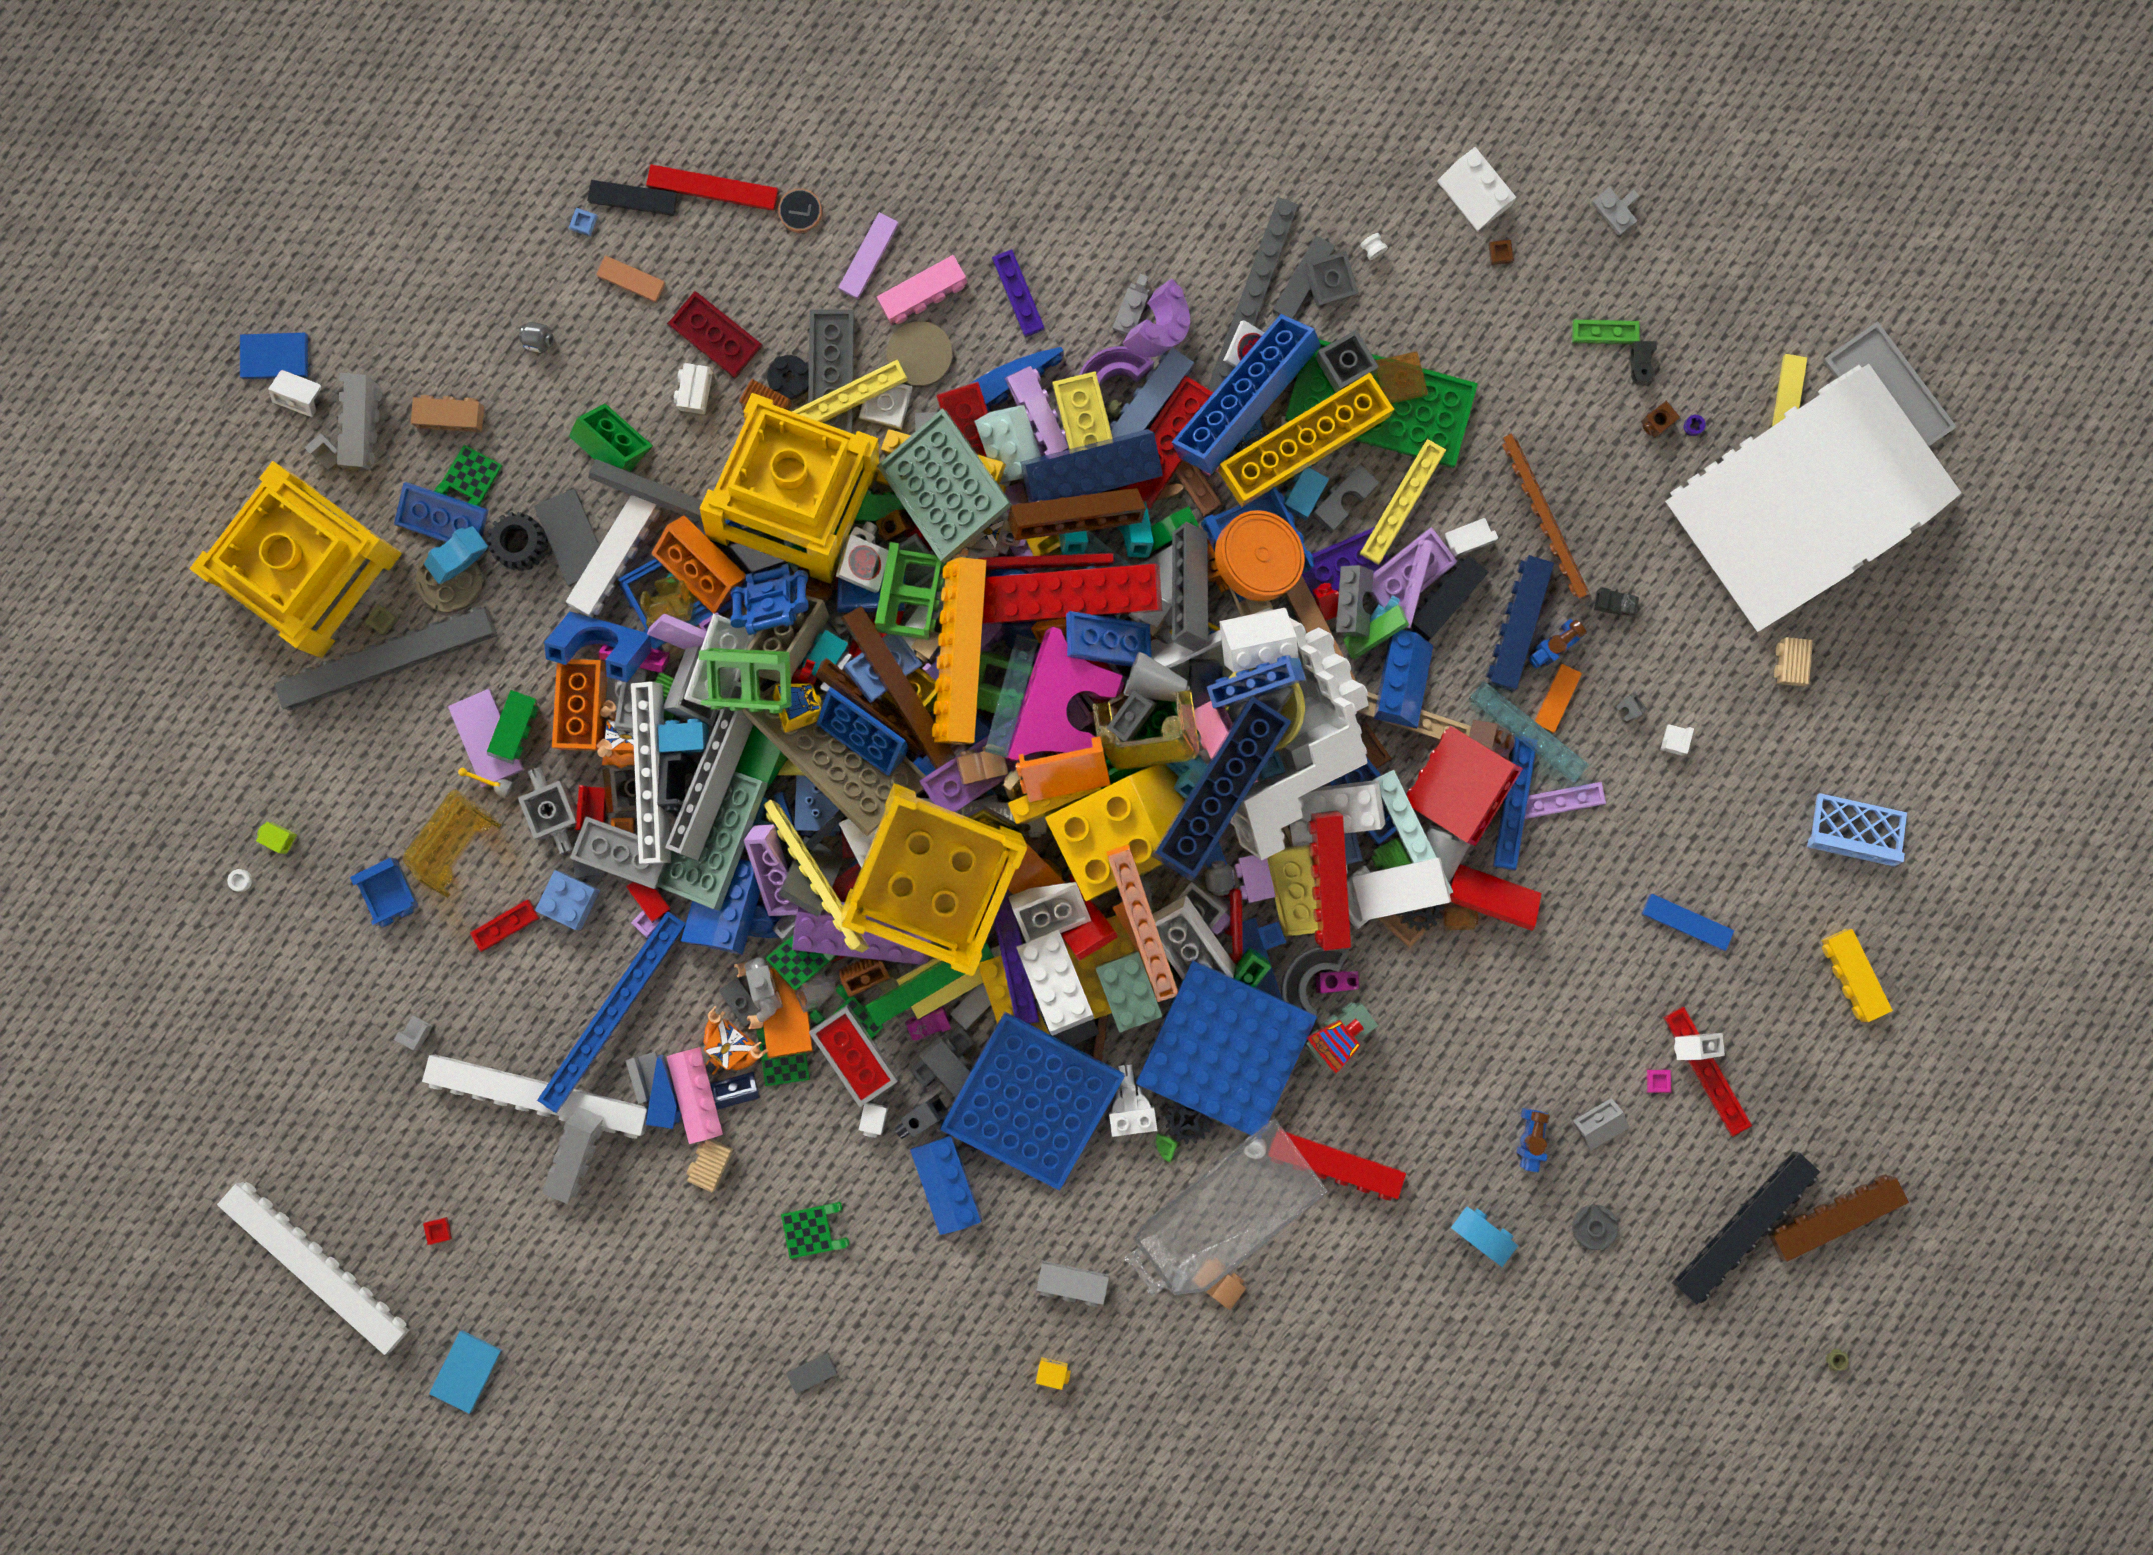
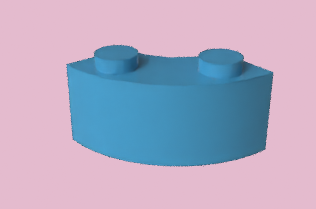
M473 526L466 529L459 528L444 545L435 547L428 552L424 565L440 585L472 565L486 551L488 545Z
M1466 1206L1451 1228L1503 1267L1518 1247L1512 1241L1514 1236L1504 1228L1499 1231L1486 1221L1488 1216L1478 1208L1473 1211Z

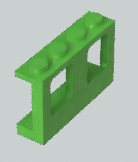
M890 542L875 620L876 630L879 633L929 640L930 632H935L936 619H933L934 612L939 610L940 599L936 598L937 592H942L943 579H940V575L946 563L941 562L937 555L899 550V543ZM911 563L935 567L932 588L905 585L903 580L906 565ZM901 603L928 607L924 629L896 624L898 607Z
M708 648L698 651L699 660H707L708 699L701 700V705L710 706V709L714 710L730 707L731 711L749 708L750 712H761L763 709H769V713H782L784 708L792 706L789 652ZM721 667L738 668L740 670L742 691L740 699L722 697L720 685ZM760 669L779 671L780 701L762 700L760 698Z

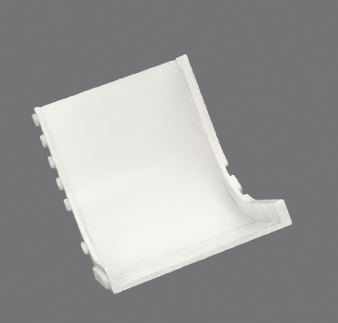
M1870 364L1864 367L1856 366L1818 391L1820 395L1801 408L1797 409L1794 406L1784 413L1785 419L1754 440L1752 437H1749L1740 443V450L1737 452L1734 449L1730 450L1722 456L1724 461L1719 464L1715 461L1704 469L1707 473L1702 476L1699 473L1687 481L1689 483L1687 487L1679 486L1670 492L1672 497L1665 501L1757 632L1853 573L1864 564L1862 562L1864 559L1870 562L1911 534L1913 530L1929 521L1961 494V491Z

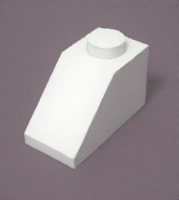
M1723 1033L1675 1037L1674 1050L1677 1054V1060H1701L1725 1056Z

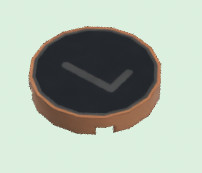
M794 189L787 192L781 198L778 206L779 217L788 230L796 233L810 231V229L819 224L822 217V206L818 197L806 189Z

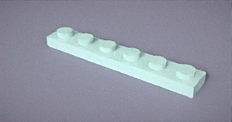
M1392 770L1373 779V781L1379 780L1382 801L1412 863L1437 858L1395 771ZM1446 878L1449 894H1451L1453 890Z

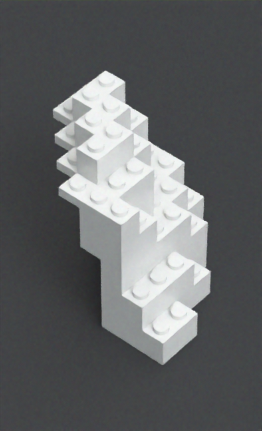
M1268 607V608H1266V609H1264V610H1262V611H1260V612H1257V613H1262V612H1266V611H1271V610H1273V609H1271V608ZM1291 618L1290 621L1297 638L1298 658H1300L1306 678L1305 681L1299 682L1305 701L1303 724L1294 740L1278 751L1286 770L1285 773L1263 780L1261 774H1259L1257 777L1259 782L1252 785L1230 821L1235 826L1240 845L1260 860H1264L1285 849L1283 843L1284 834L1281 828L1303 818L1300 796L1368 763L1365 755L1367 750L1361 739L1362 730L1355 716L1358 710L1369 706L1367 689L1363 684L1352 680L1350 674L1351 665L1346 658L1335 653L1333 647L1334 638L1329 632L1317 628L1306 633L1304 626ZM1221 630L1210 634L1208 641L1195 651H1191L1174 642L1164 644L1157 639L1151 641L1152 659L1187 680V686L1189 659H1215L1220 663V666H1223V677H1230L1234 673L1224 665ZM1187 696V698H1186V700H1185V703H1186V705H1187L1189 711L1191 712V711L1195 710V709L1198 708V707H1190V706L1187 704V700H1188V696ZM1200 733L1179 745L1192 758L1199 755L1206 765L1210 762L1211 757L1201 744Z

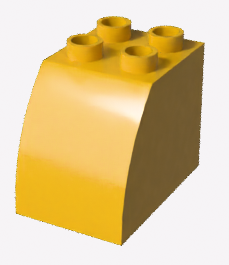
M1164 763L1132 774L1045 817L1085 901L1093 900L1118 888L1107 851L1129 844L1139 876L1164 865L1151 855L1186 800L1174 789L1179 776Z

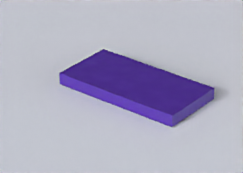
M1375 527L1312 554L1314 567L1309 572L1302 574V577L1313 598L1312 590L1324 583H1330L1333 590L1339 591L1341 566L1361 565L1375 572L1389 561L1387 553L1379 565L1360 555Z

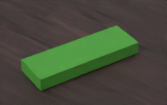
M1574 319L1572 323V343L1632 344L1634 341H1640V321Z
M1397 605L1370 622L1369 636L1347 637L1343 640L1350 657L1355 660L1409 626L1402 607Z

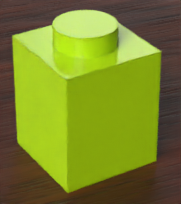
M266 821L257 832L258 838L256 842L277 853L287 854L297 834L276 823Z

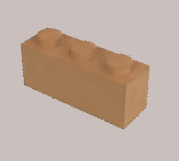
M421 395V398L413 397L411 424L416 428L482 432L484 406L477 399L464 398L463 401L456 400V398L450 396L434 399L430 395Z

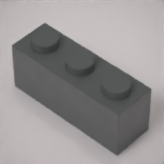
M940 1036L920 1053L921 1059L951 1093L957 1097L971 1072L969 1069L971 1064L963 1055L959 1057L954 1052L956 1047L949 1039L944 1040Z

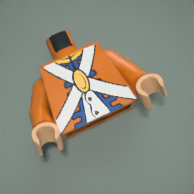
M608 700L602 705L603 708L600 710L602 717H610L606 723L605 738L597 744V748H599L598 755L603 757L602 765H616L618 768L635 765L633 733L614 730L616 705Z
M714 1006L708 1013L709 1020L705 1027L703 1043L706 1046L704 1051L711 1057L705 1064V1068L712 1075L721 1066L726 1070L733 1069L736 1071L750 1067L768 1052L767 1049L763 1052L759 1049L761 1042L756 1044L726 1018L722 1019L725 1015L724 1011L718 1015L715 1012L716 1006Z

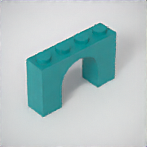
M1143 502L1146 510L1142 523L1116 526L1124 536L1127 557L1150 556L1154 542L1146 502ZM1086 531L1059 534L1062 555L1085 554L1088 543Z

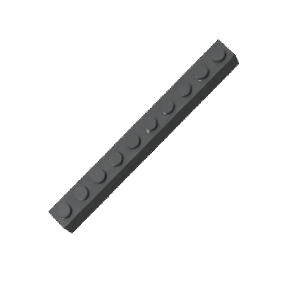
M475 607L470 609L468 614L462 616L457 614L448 617L446 622L430 623L426 629L421 631L415 629L408 631L404 637L389 638L385 640V644L379 646L377 644L369 645L364 648L365 651L347 653L343 655V659L337 661L335 659L325 661L321 667L305 668L301 670V674L296 676L293 674L280 678L281 681L274 683L281 707L290 711L496 637L498 635L490 611L485 608Z

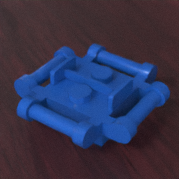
M787 563L783 564L781 568L757 574L753 572L746 574L747 587L741 588L737 586L731 589L733 615L730 618V624L734 628L746 627L749 636L757 634V631L781 625H793V621H796V614L805 612L809 608V603L806 599L808 573L799 570L793 575L792 568ZM782 576H783V578H781V579H777V580H773V581H769V582L757 584V583H759V582H763V581H766V580H770V579H774V578H778V577H782ZM745 599L747 615L742 616V600Z

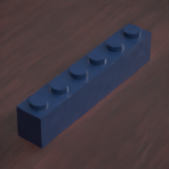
M1531 555L1520 561L1517 573H1520L1518 581H1514L1511 589V594H1514L1513 600L1508 602L1505 609V615L1508 616L1506 623L1502 622L1498 635L1501 636L1499 644H1495L1492 656L1495 657L1493 665H1489L1486 677L1489 678L1487 684L1512 692L1517 689L1554 562Z

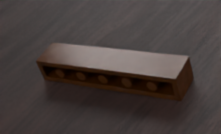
M1137 488L1075 497H1062L1053 500H1040L1031 503H1018L1011 505L1007 521L1014 539L1017 541L1142 523L1146 507Z
M1887 1174L1875 1178V1183L1869 1186L1867 1184L1860 1185L1854 1189V1193L1848 1196L1847 1194L1834 1198V1203L1830 1205H1819L1809 1215L1801 1214L1793 1218L1794 1222L1788 1225L1785 1223L1777 1225L1773 1228L1774 1232L1768 1235L1779 1258L1788 1262L1908 1204L1909 1201L1898 1179L1887 1176Z

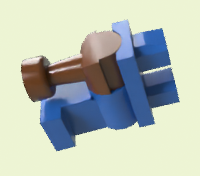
M1570 618L1561 625V628L1564 630L1561 634L1544 640L1534 648L1536 653L1530 656L1528 661L1535 669L1544 663L1548 666L1557 660L1560 654L1587 634L1586 629L1577 619L1573 621Z
M1522 1108L1521 1117L1527 1119L1525 1133L1520 1138L1521 1147L1517 1146L1516 1153L1521 1155L1520 1167L1527 1171L1539 1172L1540 1162L1547 1161V1154L1544 1153L1547 1143L1544 1136L1550 1115L1543 1111Z

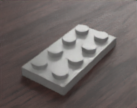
M586 817L570 859L656 889L665 863L639 864L638 835Z

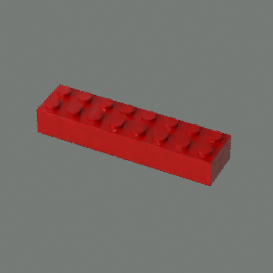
M1157 564L985 577L982 624L1066 619V614L1069 611L1097 616L1162 611L1160 566Z

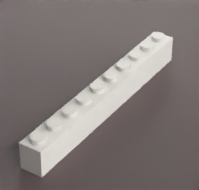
M436 1054L429 1055L422 1082L429 1083L428 1087L432 1089L442 1090V1087L451 1089L450 1093L464 1095L465 1092L472 1094L473 1099L485 1101L486 1098L493 1099V1103L497 1105L507 1106V1103L516 1105L515 1109L527 1112L529 1109L537 1110V1114L550 1117L551 1114L559 1116V1120L565 1122L580 1107L604 1117L601 1126H604L603 1131L615 1133L616 1130L622 1131L624 1136L637 1139V1136L644 1135L647 1126L646 1120L649 1107L574 1089L558 1113H555L537 1101L548 1085V1082Z
M247 1182L235 1184L217 1205L384 1355L391 1352L410 1331L405 1327V1321L389 1313V1307L383 1302H377L372 1297L373 1294L368 1288H361L355 1282L356 1278L351 1273L342 1271L339 1268V1263L334 1258L327 1257L322 1253L323 1249L319 1244L311 1243L305 1237L306 1233L302 1229L294 1228L289 1223L290 1220L285 1214L275 1211L272 1208L273 1204L265 1197L261 1198L256 1194V1188Z

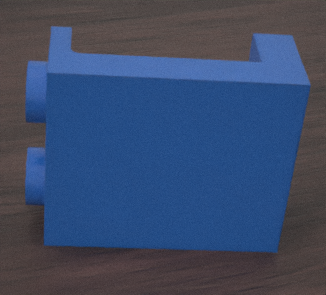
M390 857L350 877L353 885H357L372 915L373 920L371 923L373 926L380 925L381 928L394 923V918L401 916V918L407 917L414 913V908L419 907L397 858Z

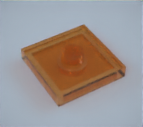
M1417 351L1375 360L1379 366L1376 373L1379 387L1390 403L1428 394Z

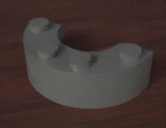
M1316 947L1298 955L1289 964L1281 982L1282 1000L1316 1015L1317 1011L1311 1007L1306 997L1308 980L1320 970L1329 969L1339 972L1349 951L1345 949L1324 951L1322 947Z

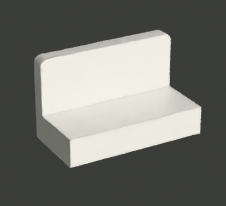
M281 370L268 390L273 403L313 417L316 412L314 399L320 392L321 385Z
M1485 518L1445 533L1446 541L1455 558L1495 543L1498 539L1496 531L1491 532Z

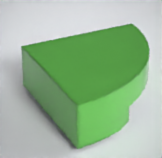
M1157 1133L1156 1144L1158 1152L1166 1161L1171 1163L1178 1142Z

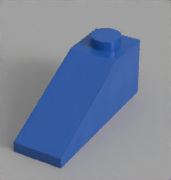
M659 1055L656 1060L646 1125L673 1129L676 1123H680L681 1111L678 1109L679 1103L665 1056Z

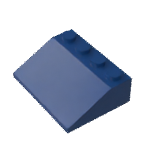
M831 687L828 689L816 725L887 776H890L907 754L909 747L906 741Z
M739 859L720 911L692 901L681 939L682 942L743 955L760 895V889L751 861Z

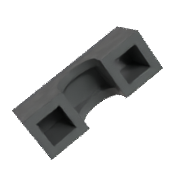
M1361 465L1356 469L1352 467L1344 475L1346 480L1341 485L1336 483L1329 491L1331 495L1326 500L1322 498L1313 507L1316 510L1313 517L1331 534L1349 515L1341 505V498L1352 495L1360 502H1363L1379 484Z
M1361 565L1341 566L1337 633L1348 637L1369 636L1370 614L1364 611L1362 599L1364 593H1372L1373 570Z

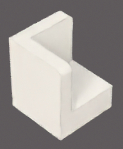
M1667 725L1661 750L1681 756L1688 754L1694 728L1688 727L1684 729Z

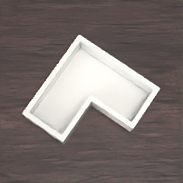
M1379 780L1318 787L1300 796L1303 818L1291 823L1290 829L1293 847L1309 845L1312 843V834L1310 835L1308 830V821H1311V813L1336 810L1343 815L1344 833L1381 829L1385 825Z

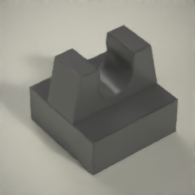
M1636 692L1627 696L1616 706L1618 710L1623 707L1629 709V714L1624 717L1626 721L1637 718L1647 711V708Z

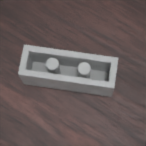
M1042 1261L1036 1291H1041L1040 1295L1054 1297L1055 1294L1063 1296L1062 1299L1065 1301L1076 1302V1299L1085 1301V1305L1098 1307V1304H1104L1109 1275Z

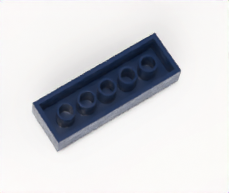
M1148 429L1020 462L1029 503L1095 494L1163 476L1155 434Z

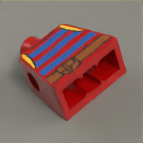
M1356 1018L1346 1027L1340 1020H1336L1306 1039L1331 1070L1337 1073L1361 1046L1354 1037L1363 1031L1364 1028Z

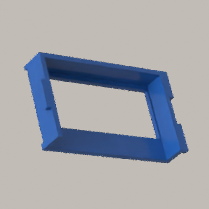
M726 520L727 525L736 527L738 529L743 528V526L737 522ZM657 559L619 578L621 582L619 586L630 607H634L645 627L643 630L645 633H648L651 625L629 584L664 566ZM763 569V570L754 572V574L761 573V572H765V571H767V570H766V569ZM746 580L744 581V583H743V585L741 586V588L747 587V581H746ZM766 580V581H763V582H759V583H757V584L765 583V582H767V581H769V580ZM731 598L718 613L721 614L732 608L733 599ZM698 601L671 617L697 627L699 623L712 616L713 613L701 601ZM651 636L652 648L660 651L664 650L662 645L667 642Z

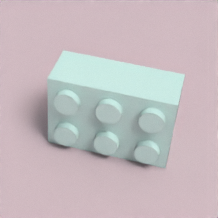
M1024 405L989 412L975 420L987 457L1006 464L1000 483L1024 478L1020 462L1041 457Z

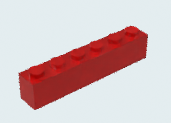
M1337 810L1311 813V821H1308V830L1310 835L1312 834V843L1309 844V850L1314 860V865H1311V875L1313 879L1315 878V887H1312V895L1314 901L1316 900L1317 909H1314L1313 914L1314 920L1318 924V930L1315 931V940L1324 951L1350 948L1343 815Z
M1276 1128L1267 1151V1155L1271 1156L1270 1161L1283 1165L1285 1161L1293 1164V1169L1305 1172V1169L1314 1171V1176L1326 1179L1327 1176L1336 1178L1335 1183L1348 1187L1349 1183L1357 1185L1356 1190L1367 1194L1370 1193V1190L1378 1192L1379 1198L1391 1201L1392 1198H1399L1406 1176L1404 1171Z

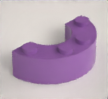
M1173 279L1157 288L1148 301V305L1154 312L1156 324H1153L1148 319L1144 320L1130 330L1122 343L1129 350L1140 356H1160L1184 340L1188 333L1190 325L1189 308L1182 288Z
M1111 347L1093 355L1084 364L1079 375L1096 371L1099 387L1107 379L1119 375L1130 377L1135 382H1138L1154 368V361L1150 357L1140 356L1132 352L1127 347Z

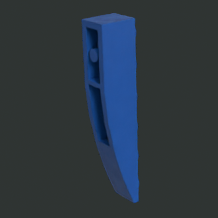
M1057 347L1013 360L995 368L971 383L979 382L986 408L989 412L991 410L990 407L995 403L1001 404L1009 398L1008 394L1011 391L1004 378L1029 366L1032 369H1036L1039 376H1042L1045 372L1044 369L1050 365L1054 367L1063 360L1064 350L1062 347Z

